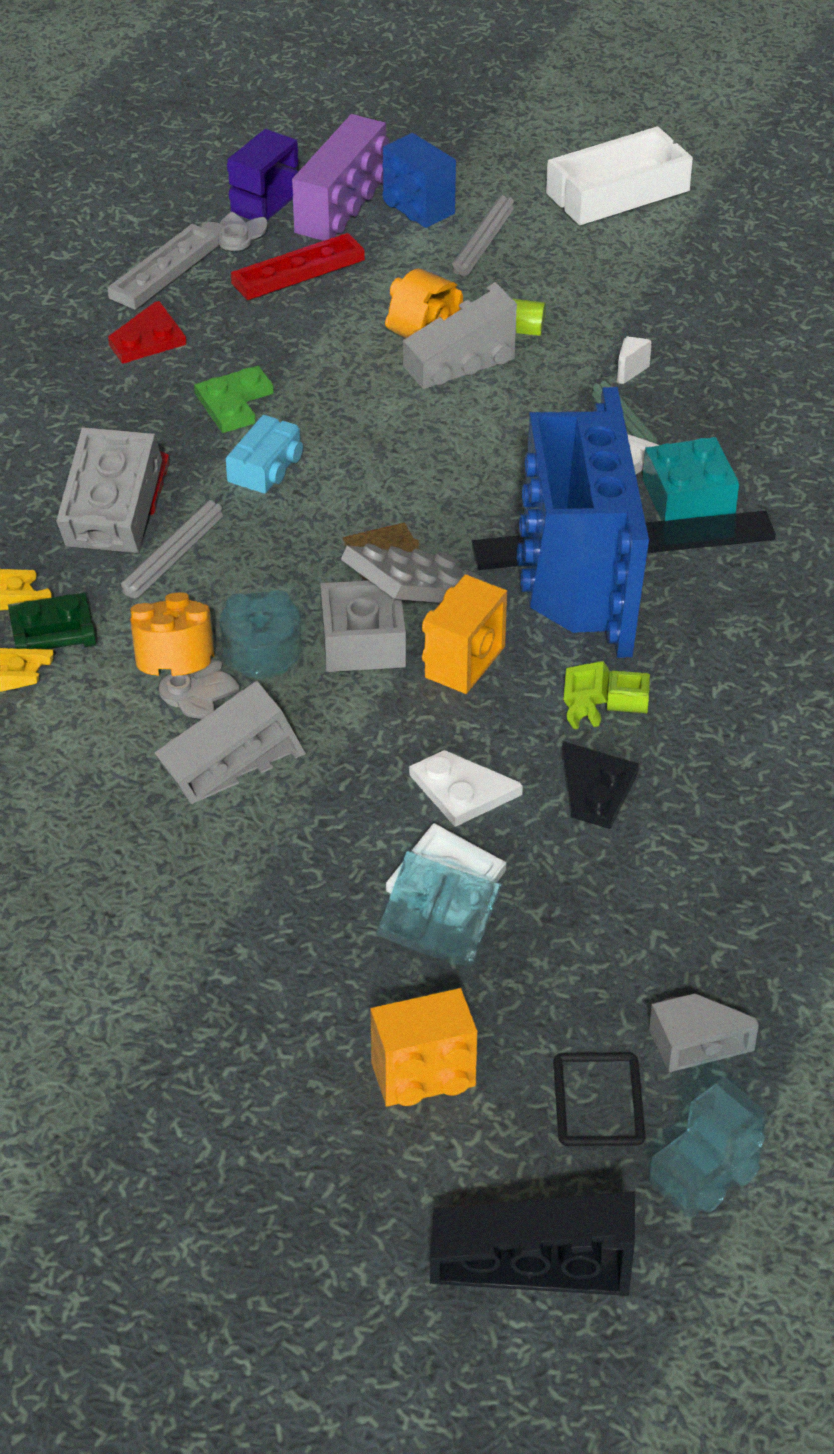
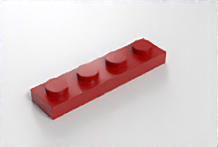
M345 233L231 272V283L247 300L364 261L365 249L349 233Z

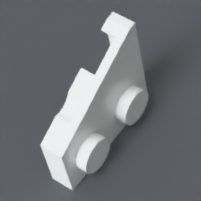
M445 750L409 766L411 778L455 827L522 795L523 786L520 782Z

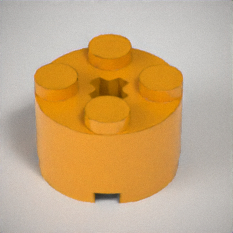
M420 268L414 269L406 274L403 279L398 277L393 281L390 287L392 299L389 313L385 320V326L395 334L408 338L439 317L445 320L461 310L459 305L463 303L462 291L456 289L457 284Z
M176 592L166 595L165 601L152 604L140 603L131 607L130 622L135 663L140 671L159 676L158 669H171L172 676L197 672L211 663L210 656L214 657L215 652L211 612L208 605L189 600L187 593Z

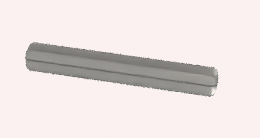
M504 195L498 197L453 261L452 265L454 268L452 272L454 274L468 276L513 211V198H506Z
M212 500L204 503L121 582L122 593L133 599L140 597L223 517L221 512L222 506L219 503L215 504Z

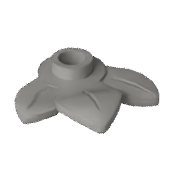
M230 212L220 223L203 222L202 228L218 234L219 245L223 249L239 251L249 247L251 240L261 237L266 233L267 220L265 217H259L245 222L236 213Z
M211 659V663L207 667L197 672L178 676L170 674L164 677L159 684V694L167 704L179 707L184 715L202 719L205 715L214 711V701L239 692L240 686L230 674L221 671V661Z

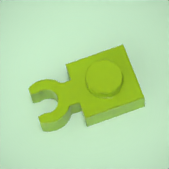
M604 661L566 668L563 700L569 708L567 720L573 729L579 728V722L585 716H588L593 727H598L601 723V714L596 708V704L607 703L610 671Z

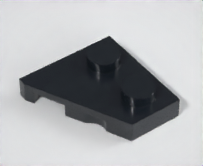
M564 742L561 756L564 762L571 818L611 829L638 775L639 764Z

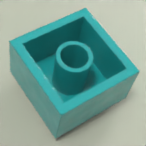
M716 437L645 447L642 480L661 521L736 513L739 481Z

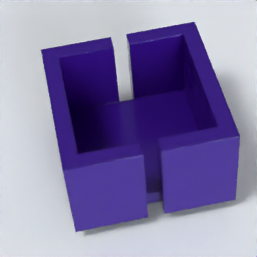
M264 129L228 158L227 171L229 184L232 185L229 190L231 212L250 220L259 217H265L266 220H269L293 199L292 178L299 172L292 169L298 166V144L296 139Z

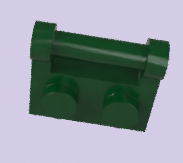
M85 593L8 604L15 649L47 650L83 644L84 648L96 646L93 624Z

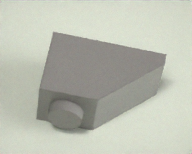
M691 994L678 998H666L661 1002L652 1004L649 1031L668 1072H673L755 1051L759 1024L755 1017L698 994Z

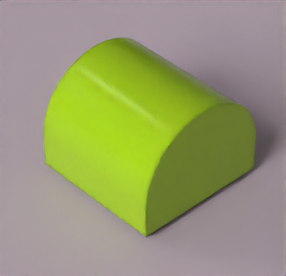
M513 299L517 303L516 333L541 336L546 317V302Z
M610 671L607 711L647 714L650 674Z

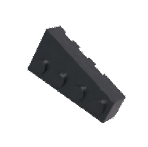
M635 1191L436 1207L433 1212L430 1284L629 1296L635 1246Z

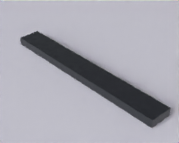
M766 510L646 522L649 537L647 553L775 540L776 536ZM517 535L472 540V549L477 569L517 567V543H523V537Z

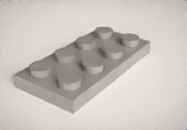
M365 544L364 547L347 545L341 558L343 562L388 595L400 600L441 603L446 591L450 587H455L465 574L484 581L476 573L460 569L456 566L458 561L454 557L441 551H437L436 555L420 549L406 552L394 546H390L389 550L372 544Z

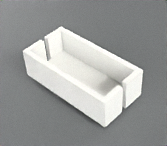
M657 126L549 159L546 194L561 208L565 207L564 211L580 226L690 191L693 157L677 143L673 144V139Z

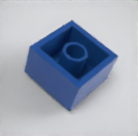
M414 133L383 146V200L389 207L396 208L404 213L409 220L416 221L425 228L455 214L456 159Z

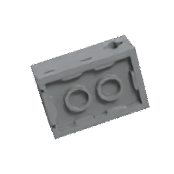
M82 427L56 520L65 546L139 553L162 463L155 434Z

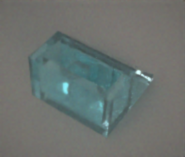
M407 851L376 935L417 952L470 968L476 957L502 884L427 854Z

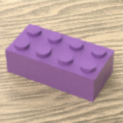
M350 114L292 178L294 233L323 241L333 238L337 233L341 234L344 231L347 221L352 216L356 217L358 215L361 205L366 199L370 200L373 197L380 183L383 184V146L389 144V138L386 136L385 122Z

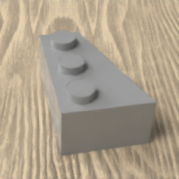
M496 282L487 287L488 293L471 303L469 300L461 303L459 305L461 310L445 320L439 317L403 340V367L423 389L434 385H442L449 380L467 374L472 375L479 370L497 364H505L509 360L515 359L517 303Z
M258 681L239 691L233 698L210 714L205 715L199 722L176 738L171 739L165 746L155 752V755L169 776L191 804L239 784V781L236 779L237 777L257 768L261 773L273 769L271 762L289 754H292L295 758L306 754L282 710Z

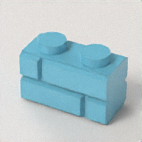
M263 414L226 457L227 481L264 494L268 492L274 483L280 484L287 467L291 462L297 463L303 452V443L300 442V429L298 426L286 421L280 423L278 419Z

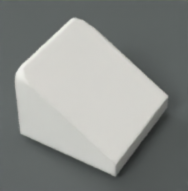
M626 336V339L624 338L618 361V383H626L650 366L651 340Z

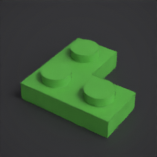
M258 365L194 384V393L220 431L225 433L255 424V414L246 402L273 394V384Z

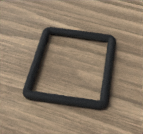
M561 1053L555 1056L553 1064L558 1139L564 1146H630L644 1143L646 1136L639 1061L635 1054ZM629 1061L636 1136L568 1137L563 1062Z

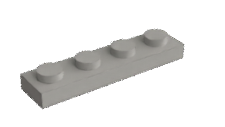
M194 224L189 225L108 286L109 299L136 310L219 246L218 234Z

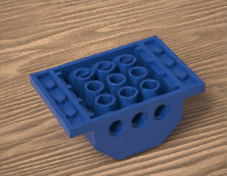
M602 387L601 403L594 404V412H529L528 451L525 454L526 484L522 486V504L525 507V511L519 517L520 537H523V543H517V565L524 566L520 573L521 592H528L531 609L573 633L606 631L607 643L615 645L617 658L633 657L649 537L618 387Z

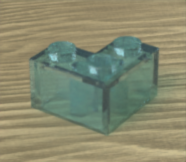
M723 1077L690 1102L687 1131L652 1157L649 1183L689 1219H692L702 1210L707 1213L713 1211L723 1201L726 1191L737 1183L740 1186L748 1184L758 1173L761 1146L765 1140L763 1133L767 1112L730 1080Z

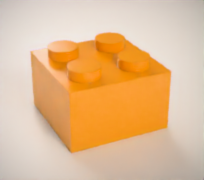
M465 574L455 587H450L446 591L443 601L435 610H430L427 613L422 625V631L425 633V648L422 654V661L425 662V678L465 694L470 691L505 647L507 590Z
M461 988L370 1008L371 1063L386 1107L396 1104L411 1106L419 1103L423 1098L439 1094L454 1096L463 1093L470 1087L476 1086L477 1029Z

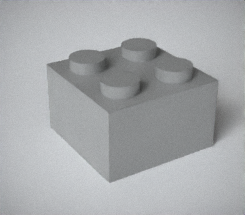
M369 580L320 583L326 672L406 667V631L402 600L394 599Z

